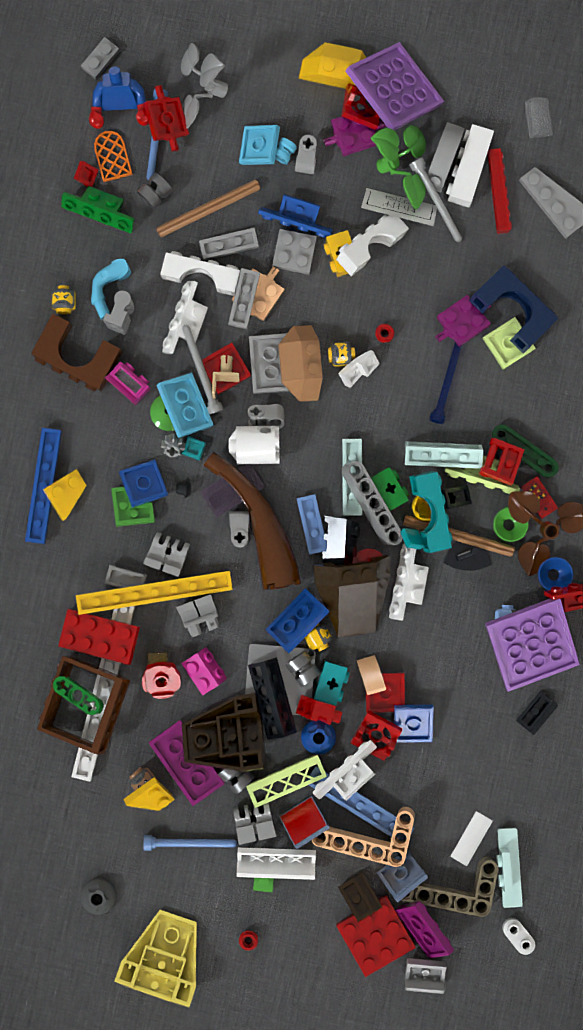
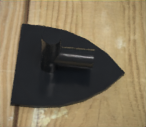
M478 529L469 533L480 536ZM458 541L452 545L444 561V564L463 571H474L492 565L485 549Z

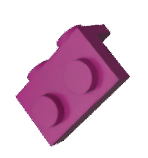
M207 647L181 663L202 696L227 679L224 671L219 667L213 654Z

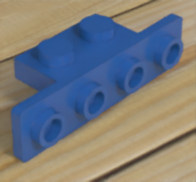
M286 194L283 195L279 212L261 207L258 211V214H261L264 219H277L283 225H296L299 230L305 232L309 230L315 231L316 235L321 237L331 236L333 232L331 228L315 224L321 205Z

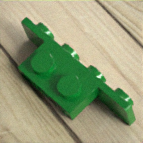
M88 186L82 198L63 192L62 208L127 233H132L134 218L119 213L124 199Z

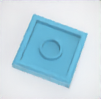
M278 125L244 126L239 163L241 165L275 164L280 127Z

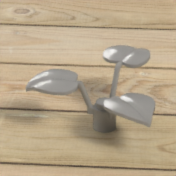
M190 43L183 55L181 72L184 75H189L193 71L200 75V85L205 87L208 93L195 94L194 96L188 95L185 98L182 109L188 130L199 111L198 98H212L213 95L224 98L228 90L227 83L214 79L225 66L216 55L208 54L202 63L201 72L196 69L195 65L199 61V50L194 43Z

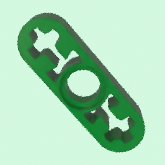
M59 676L54 680L53 688L55 692L88 715H98L102 712L104 708L103 701L67 676ZM65 682L64 685L71 689H61L62 685L60 683ZM77 690L82 692V699L80 701H76L74 698ZM88 701L90 703H95V707L97 708L92 709V706L89 703L85 702Z

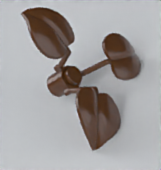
M513 491L510 493L508 510L511 517L522 524L527 523L530 518L534 519L541 525L540 533L544 536L536 544L529 541L519 548L518 560L528 576L538 573L540 565L550 558L549 547L540 544L541 542L556 538L559 535L560 526L567 533H577L583 529L582 504L577 502L562 504L557 510L560 519H557L556 524H553L549 521L543 522L534 515L540 509V500L534 493L529 491Z

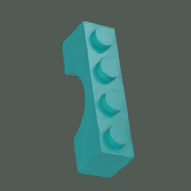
M429 471L409 476L413 495L423 498L431 509L430 522L420 532L425 545L423 551L433 553L452 548L451 542L453 539L451 532L448 530L449 517L444 509L445 497L441 493L440 486L442 485L440 475L438 472Z

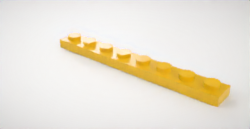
M230 571L80 594L76 595L78 614L81 615L233 589Z

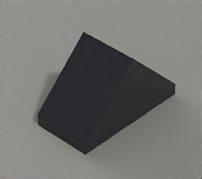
M468 485L441 490L445 497V510L472 504Z

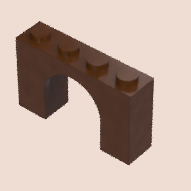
M52 313L31 353L35 357L34 361L43 366L46 363L51 365V370L58 374H62V372L68 374V379L79 383V381L85 383V387L93 392L96 389L102 392L107 382L104 377L114 369L122 354V350L103 340L94 358L88 364L81 367L66 364L63 360L61 349L72 325L70 322Z

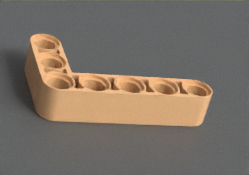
M403 807L398 811L391 842L330 827V829L323 832L326 839L321 840L315 837L312 839V843L325 849L399 867L406 858L415 813L409 807ZM406 813L410 816L411 820L405 822L401 819L400 815ZM404 833L406 839L403 841L398 840L396 834ZM342 837L345 843L342 845L337 844L335 838ZM361 842L364 848L361 850L356 849L354 843ZM380 847L383 853L380 855L375 854L373 848ZM399 852L402 858L399 860L394 859L392 853Z

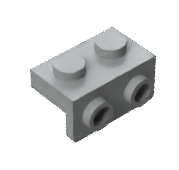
M407 958L404 975L405 990L444 994L446 962Z

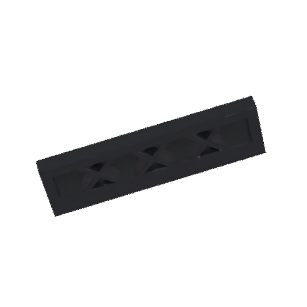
M277 657L249 664L248 668L267 740L283 738L296 733ZM260 666L262 672L261 677L257 675L255 667ZM262 686L266 688V696L262 694ZM267 705L271 707V715L267 712ZM272 724L276 726L277 734H273Z

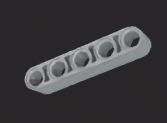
M359 461L346 463L342 467V475L380 541L384 545L399 544L403 539L400 533L401 530L365 467ZM351 466L356 470L355 475L350 471ZM361 483L365 485L364 492L360 489ZM371 499H373L375 503L374 508L370 506ZM380 516L384 518L383 525L379 521ZM390 532L394 536L392 541L389 539Z

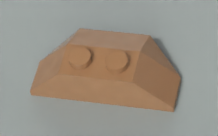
M312 325L293 326L278 344L281 382L299 402L318 401L323 379L319 339Z

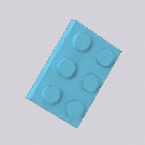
M192 373L157 384L178 438L213 426Z

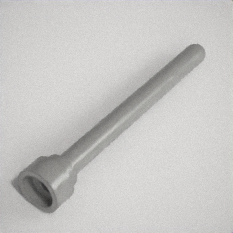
M423 157L409 164L412 171L419 174L454 240L460 242L462 236L426 173V163Z
M184 325L182 329L209 401L207 403L208 413L212 414L223 410L221 402L219 403L218 399L216 400L212 397V387L189 325Z

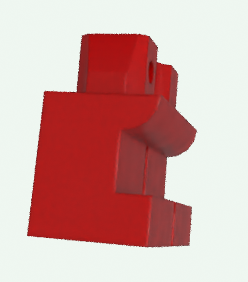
M305 695L300 696L296 714L313 721L319 720L331 725V722L339 723L342 712L335 710L336 706Z

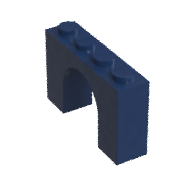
M505 265L477 290L469 300L482 314L498 299L510 298L518 302L525 311L526 321L524 326L510 341L523 354L558 319L555 313L538 296L534 295L527 285L521 282Z

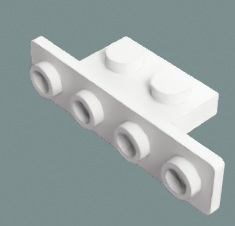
M187 281L182 288L181 299L175 307L174 319L169 324L168 336L163 341V353L173 354L179 337L186 340L182 329L184 325H189L196 343L208 307L192 300L198 284L196 281Z
M403 543L400 551L397 577L389 609V618L401 621L404 617L406 602L422 605L429 567L414 564L416 549L407 548L405 543Z
M371 740L362 743L358 751L354 755L348 756L340 768H335L330 773V777L318 783L312 793L318 799H321L334 787L347 801L375 775L363 760L377 746Z

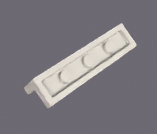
M238 847L237 877L315 880L316 850Z

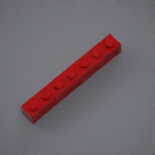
M501 148L490 149L487 156L497 234L509 233L512 229V223L509 221L510 210H508L509 199L506 196L508 194V189L505 187L506 175L503 172L505 171V165L502 163L503 152H501Z

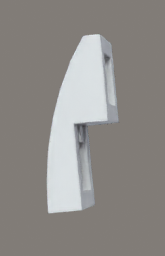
M370 350L355 358L338 374L344 385L351 388L362 375L368 377L380 363L374 352Z

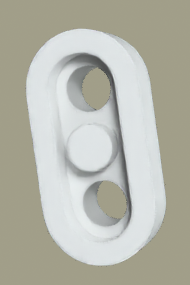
M506 919L502 925L506 937L519 953L524 955L532 953L535 949V941L518 919ZM515 926L516 931L510 932V928ZM528 942V947H522L523 943Z

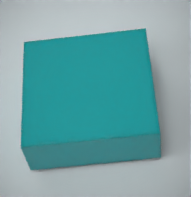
M188 436L182 455L200 461L206 442Z
M404 528L400 532L407 548L422 549L425 546L418 530Z

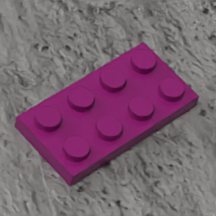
M180 719L148 743L191 805L194 806L224 785L225 782L217 775L218 772L214 767L184 762L183 722Z

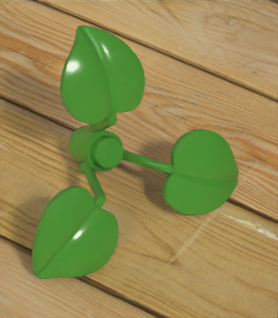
M408 126L403 133L404 142L408 149L398 154L399 137L397 133L391 128L381 129L370 138L383 156V158L377 160V169L382 174L390 172L391 175H406L403 179V187L410 203L416 210L420 207L425 197V185L418 174L412 175L410 172L398 171L396 169L400 164L398 158L410 151L414 158H419L424 154L426 150L425 137L417 126Z

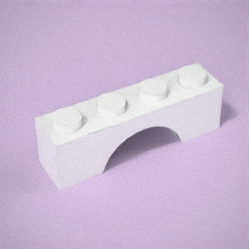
M385 214L378 220L377 225H370L365 230V234H358L352 240L353 243L343 245L339 250L340 254L336 260L350 276H353L371 258L368 251L369 244L382 243L391 247L403 238L409 228L399 217L387 216Z
M172 251L171 253L166 252L160 275L162 279L181 283L186 276L192 273H204L213 279L217 292L234 296L240 270H237L238 268L233 265L225 267L219 265L216 261L208 260V262H204L199 257H183L181 253Z

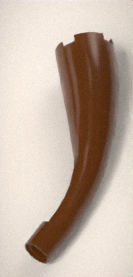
M213 452L204 463V466L216 476L219 474L235 489L250 513L263 590L269 589V586L270 590L286 588L293 585L294 582L295 585H300L299 568L294 552L274 511L258 489L237 468Z

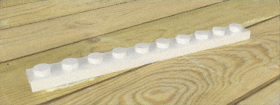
M135 606L114 609L111 620L131 624ZM101 658L99 667L118 675L121 663ZM97 674L93 694L103 701L104 708L98 715L87 714L81 738L94 742L114 684L113 680ZM90 703L92 709L97 708L95 707V703ZM79 748L71 777L90 782L98 755Z

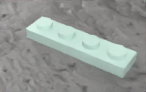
M342 439V467L349 462L359 461L362 463V439ZM351 466L350 471L355 475L356 470ZM342 475L343 516H362V508Z

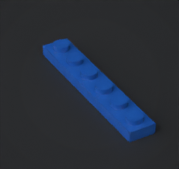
M42 428L25 537L26 542L46 543L51 502L43 489L55 482L62 436L61 430Z

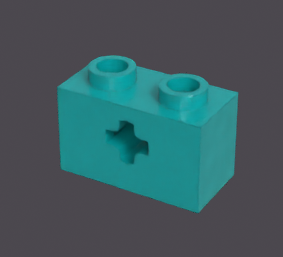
M324 661L314 699L337 705V701L341 702L344 694L341 688L343 683L347 684L350 672H347L348 668ZM334 678L337 686H333L331 689L327 682Z

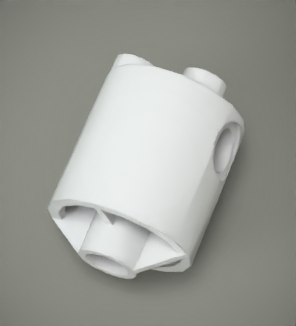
M236 426L235 431L229 438V453L235 458L237 464H279V426Z

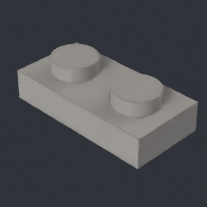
M104 37L83 62L81 68L97 80L120 50Z

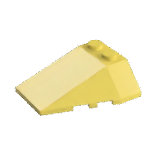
M159 910L121 961L114 982L172 1003L190 1007L196 988L197 922Z

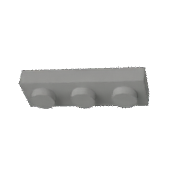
M255 228L199 241L204 261L259 248Z
M241 268L228 325L243 329L248 328L260 272Z

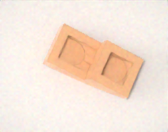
M375 655L356 660L367 695L386 690Z

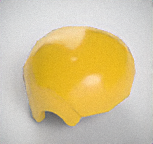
M416 496L412 502L414 515L421 521H430L431 509L429 504L423 498Z

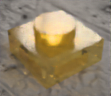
M167 652L147 653L148 664L156 662L168 663Z

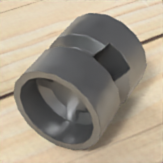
M156 172L148 179V184H143L137 190L138 195L152 209H155L161 203L162 197L166 198L173 191L166 180Z
M306 651L298 654L285 664L291 674L295 673V680L300 687L306 685L321 673L315 664L310 663L311 658Z
M222 769L217 774L224 782H229V788L236 795L254 779V776L249 771L242 772Z

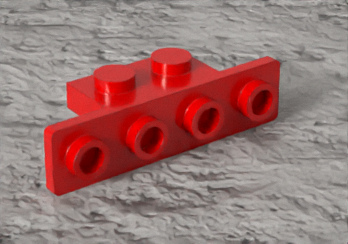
M571 583L568 584V587H551V590L544 591V595L553 600L561 599L564 612L583 609V584Z

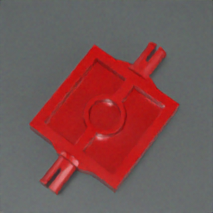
M162 85L154 87L157 99L146 101L143 104L153 141H169L171 151L175 152L179 150L176 139L188 136L189 131L186 126L180 97H166Z

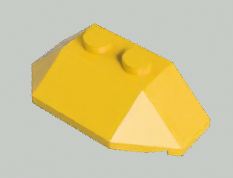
M325 42L303 59L299 79L346 89L348 83L355 85L345 72L348 66L365 59L366 56L362 50Z

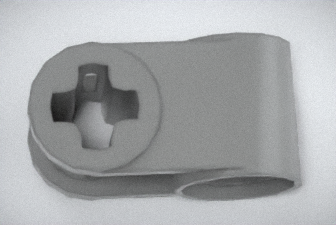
M305 135L300 140L295 172L314 174L317 142L312 135ZM307 143H311L309 149H306Z
M252 405L248 408L249 426H279V429L284 426V408L281 405Z
M230 511L231 541L234 546L242 548L247 545L249 540V511ZM238 534H242V537H245L241 541L242 543L234 540L235 537H238Z

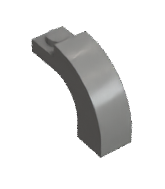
M449 122L445 126L428 171L431 182L436 191L440 193L465 128Z

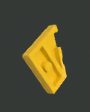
M77 469L44 488L43 491L61 520L64 521L87 485Z
M153 777L123 800L130 807L160 811L175 799Z

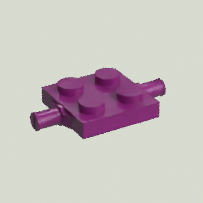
M366 113L363 117H369V114ZM341 116L331 120L334 136L323 139L325 147L336 143L344 157L376 146L370 139L376 133V130ZM382 120L379 121L377 129L386 127Z
M466 295L437 315V320L441 323L443 331L436 335L435 338L438 342H441L446 337H449L461 347L488 328L491 323L484 316V313L482 314L469 301L470 297Z

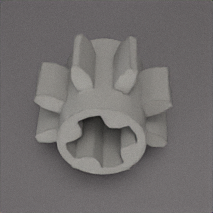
M175 433L165 435V440H162L161 448H164V454L170 457L181 456V452L185 450V443L182 442L183 437L178 438Z

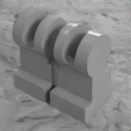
M119 291L114 296L115 305L111 315L106 313L103 321L108 329L125 335L131 322L129 315L133 313L135 307L130 294L126 291Z
M157 532L143 564L160 571L163 567V572L180 578L190 544L185 542L182 550L178 551L180 540L176 539L175 543L171 546V554L167 555L166 551L170 547L171 537L167 536L164 544L160 545L162 533Z
M269 802L263 804L264 812H260L259 807L255 808L254 806L253 814L257 820L255 822L251 821L252 812L249 810L248 805H244L245 816H241L239 807L233 808L239 845L256 841V834H258L259 840L276 837L277 834Z

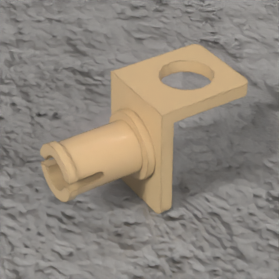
M226 355L221 356L220 372H213V399H216L217 381H240L239 373H232V356L228 355L227 363Z

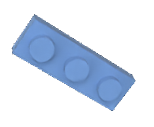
M315 494L296 498L309 555L326 551L327 543L324 540V530Z

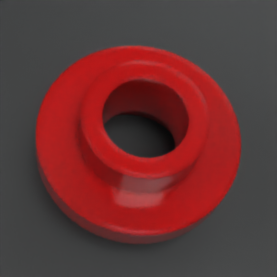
M381 324L376 328L375 336L378 341L388 343L394 337V329L389 324ZM387 331L388 336L383 337L381 332Z
M251 930L242 932L239 937L241 948L247 951L255 949L258 944L257 934ZM251 937L252 942L247 943L245 938Z

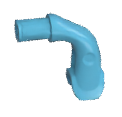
M125 259L112 261V264L101 269L93 279L91 304L95 306L101 320L104 319L106 313L110 314L105 302L106 298L103 294V287L119 279V281L127 279L131 275V270Z

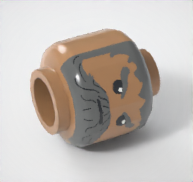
M140 767L129 776V785L135 791L155 776L148 768L142 769Z

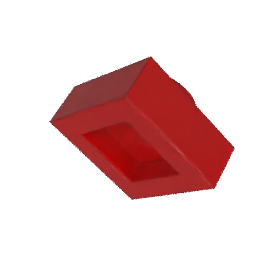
M80 161L73 179L87 187H92L98 169L85 161Z

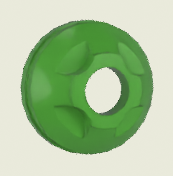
M508 507L501 509L495 515L493 529L500 539L514 542L523 538L527 533L528 522L522 524L515 521L511 517ZM507 519L512 520L514 523V527L510 531L503 527V523Z

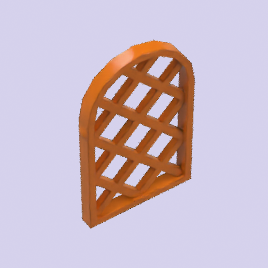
M114 131L100 133L95 140L94 148L103 182L133 175L122 137ZM112 134L117 136L116 141L109 139ZM101 137L106 139L103 145L98 143ZM119 139L121 140L123 146L118 144ZM107 141L113 143L111 149L105 147ZM97 145L101 147L98 152H97ZM116 145L122 148L119 154L113 151ZM103 149L109 152L106 157L100 155ZM123 151L125 152L126 158L121 156ZM111 153L117 156L114 162L108 159ZM99 157L104 159L102 164L100 163ZM119 158L125 161L122 167L116 164ZM106 161L112 164L109 170L103 167ZM127 163L130 171L124 168ZM114 166L120 168L118 174L112 172ZM102 169L107 172L105 178ZM109 174H112L113 176H115V177L108 178Z

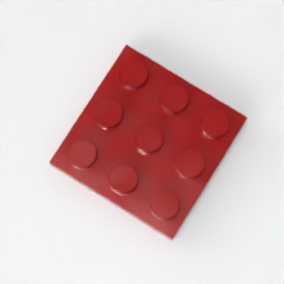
M387 895L378 899L383 908L358 923L354 914L336 924L365 977L416 948Z

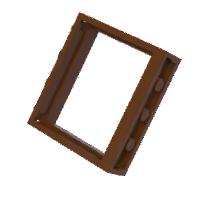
M62 656L60 664H57L56 676L51 681V690L45 699V707L39 717L40 722L37 730L96 755L105 754L130 679L72 656ZM73 665L114 681L94 742L52 726L62 696L55 692L53 682L59 676L69 677ZM65 682L60 683L62 685L61 689L66 688V686L64 685Z

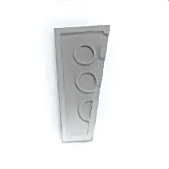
M534 167L520 178V183L565 239L583 226V203Z

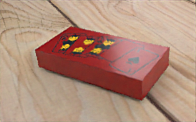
M538 476L521 486L523 491L532 492L539 498L540 509L537 513L541 519L558 509Z

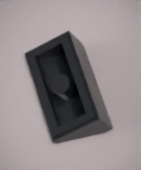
M540 691L516 721L532 735H535L558 705Z

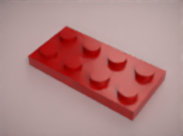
M67 609L58 647L131 665L140 627L91 614L79 615L78 611Z

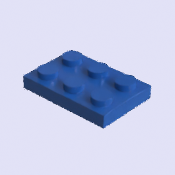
M305 588L265 630L285 651L290 653L330 611Z

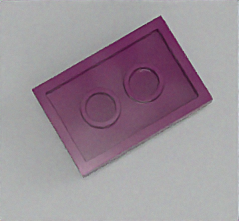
M420 901L400 905L395 910L428 958L448 956L454 951L450 940L443 935L438 923L431 918L427 908Z

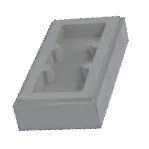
M109 565L105 584L119 588L143 585L147 575Z

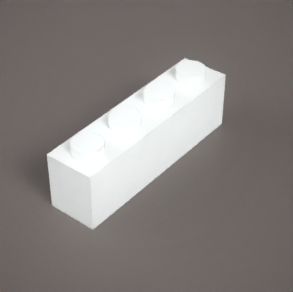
M472 124L470 130L466 129L463 138L466 144L464 148H460L457 157L461 160L459 166L455 165L452 173L455 179L453 183H449L446 192L449 195V202L470 207L494 133L493 130Z

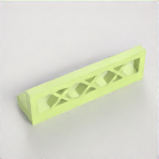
M315 754L255 780L246 787L256 808L327 777L318 754ZM317 764L321 775L317 777L307 775L309 767ZM295 773L303 776L302 782L298 785L289 782L291 775ZM276 781L286 784L284 790L280 793L271 790L273 783ZM263 789L268 792L266 798L257 802L253 791Z

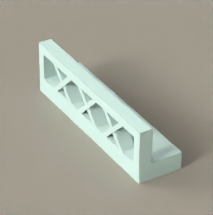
M405 441V465L479 469L482 467V445Z

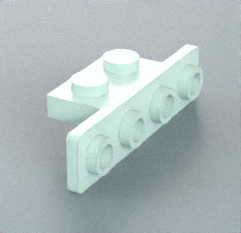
M501 828L497 830L499 855L496 856L497 866L500 867L498 884L502 890V904L504 908L522 907L517 829Z

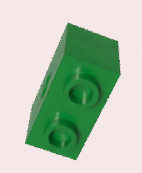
M389 467L371 477L389 511L409 501L407 498L409 493L404 486H400L398 482L400 478L395 469L391 470ZM387 484L390 487L394 486V494H392L391 492H386V489L388 488Z

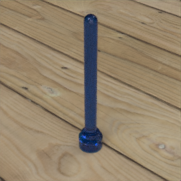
M456 342L437 407L431 412L429 421L437 424H444L446 417L444 415V407L461 351V347Z

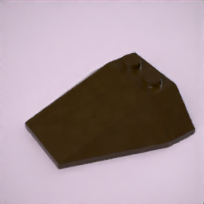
M390 556L370 557V562L338 566L333 562L313 564L315 585L324 606L330 611L328 616L337 637L376 633L391 575Z
M256 693L235 696L182 724L185 763L242 772L264 769L266 752L262 717Z

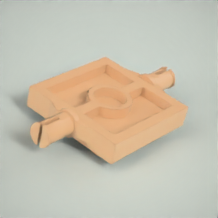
M274 266L268 275L260 273L251 316H255L261 321L266 319L284 292V288L273 280L279 272Z

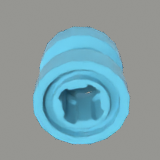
M282 137L278 142L279 146L277 147L275 159L287 165L290 161V155L295 153L297 146L292 141Z

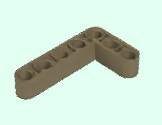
M489 856L482 857L479 860L472 893L421 883L401 900L412 903L420 901L426 906L479 917L487 916L491 910L498 866ZM492 863V869L484 871L483 867L485 864ZM482 883H489V887L486 890H480ZM421 890L428 891L426 897L421 898L418 896ZM440 894L447 895L445 901L440 902L437 900ZM465 898L466 902L464 905L459 906L457 905V900ZM485 902L483 909H476L477 903Z

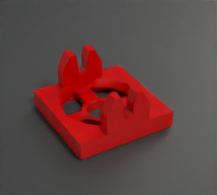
M348 83L341 116L376 130L379 125V115L374 109L368 107L366 98L357 86ZM356 95L360 96L358 101H353ZM357 104L363 105L365 111H360ZM366 113L373 115L372 117H363Z
M368 710L350 743L360 747L364 743L362 734L364 732L369 734V738L374 744L380 741L388 744L383 748H376L370 753L385 761L386 757H389L391 751L394 750L403 728ZM369 724H379L378 727L373 728L367 726ZM385 727L390 732L391 738L384 735L383 729ZM374 730L380 731L382 737L375 739L372 737L371 732Z

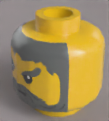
M67 285L58 286V289L53 290L51 293L52 309L57 314H71V311L76 309V292L69 289Z
M347 341L334 342L328 348V360L334 367L346 366L352 359H355V347H351Z
M319 623L305 637L311 650L318 649L319 652L328 648L329 645L327 643L332 639L326 625Z

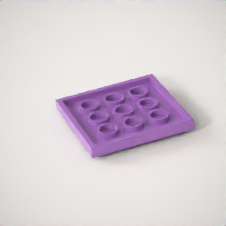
M400 42L348 66L345 71L385 125L393 130L408 124L444 103V100Z
M550 598L485 623L507 692L580 665L561 599L553 600Z

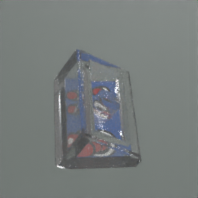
M533 97L525 102L529 137L552 136L553 131L548 98Z

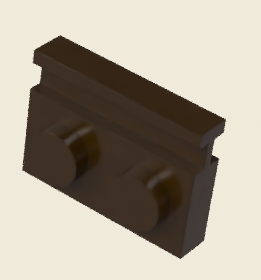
M363 873L338 887L358 923L383 908Z

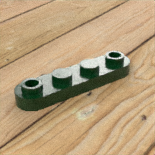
M498 425L493 429L492 438L524 449L521 461L540 475L548 478L557 474L559 470L557 461L506 425ZM498 432H503L504 438H499ZM545 465L551 467L549 472L545 470Z

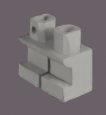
M212 594L176 607L185 629L188 628L192 637L202 634L199 623L206 621L209 631L219 628L217 619L219 615Z

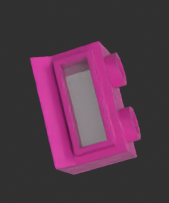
M120 361L104 378L136 406L150 390V387L147 385L149 381L142 375L139 377L133 373L135 369L129 363L123 364Z

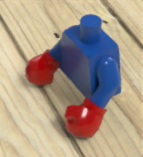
M111 67L109 73L103 74V81H99L93 90L92 107L89 115L90 125L96 129L103 127L104 117L101 111L137 109V122L142 126L149 125L143 104L146 102L143 87L135 79H132L130 73H121L119 67Z

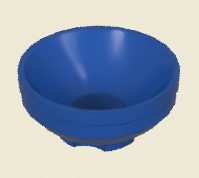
M552 557L546 559L540 565L538 580L546 590H551V587H568V584H571L573 580V569L565 559ZM551 569L557 570L559 574L558 578L554 581L548 577V572Z
M309 721L301 732L302 744L310 753L319 755L327 753L335 744V730L332 725L322 721ZM317 732L325 736L321 744L313 741V736Z

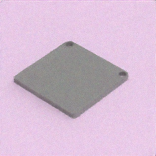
M250 644L248 665L277 657L292 715H299L296 714L300 696L305 695L312 698L313 680L300 687L295 680V673L291 674L285 664L303 651L308 653L311 649L295 647L288 653L282 646ZM312 650L314 652V655L310 656V663L315 664L316 653L315 650ZM247 666L245 694L255 693ZM260 666L255 667L257 675L261 677L262 672ZM262 686V694L266 696V688ZM267 705V712L272 713L271 707Z

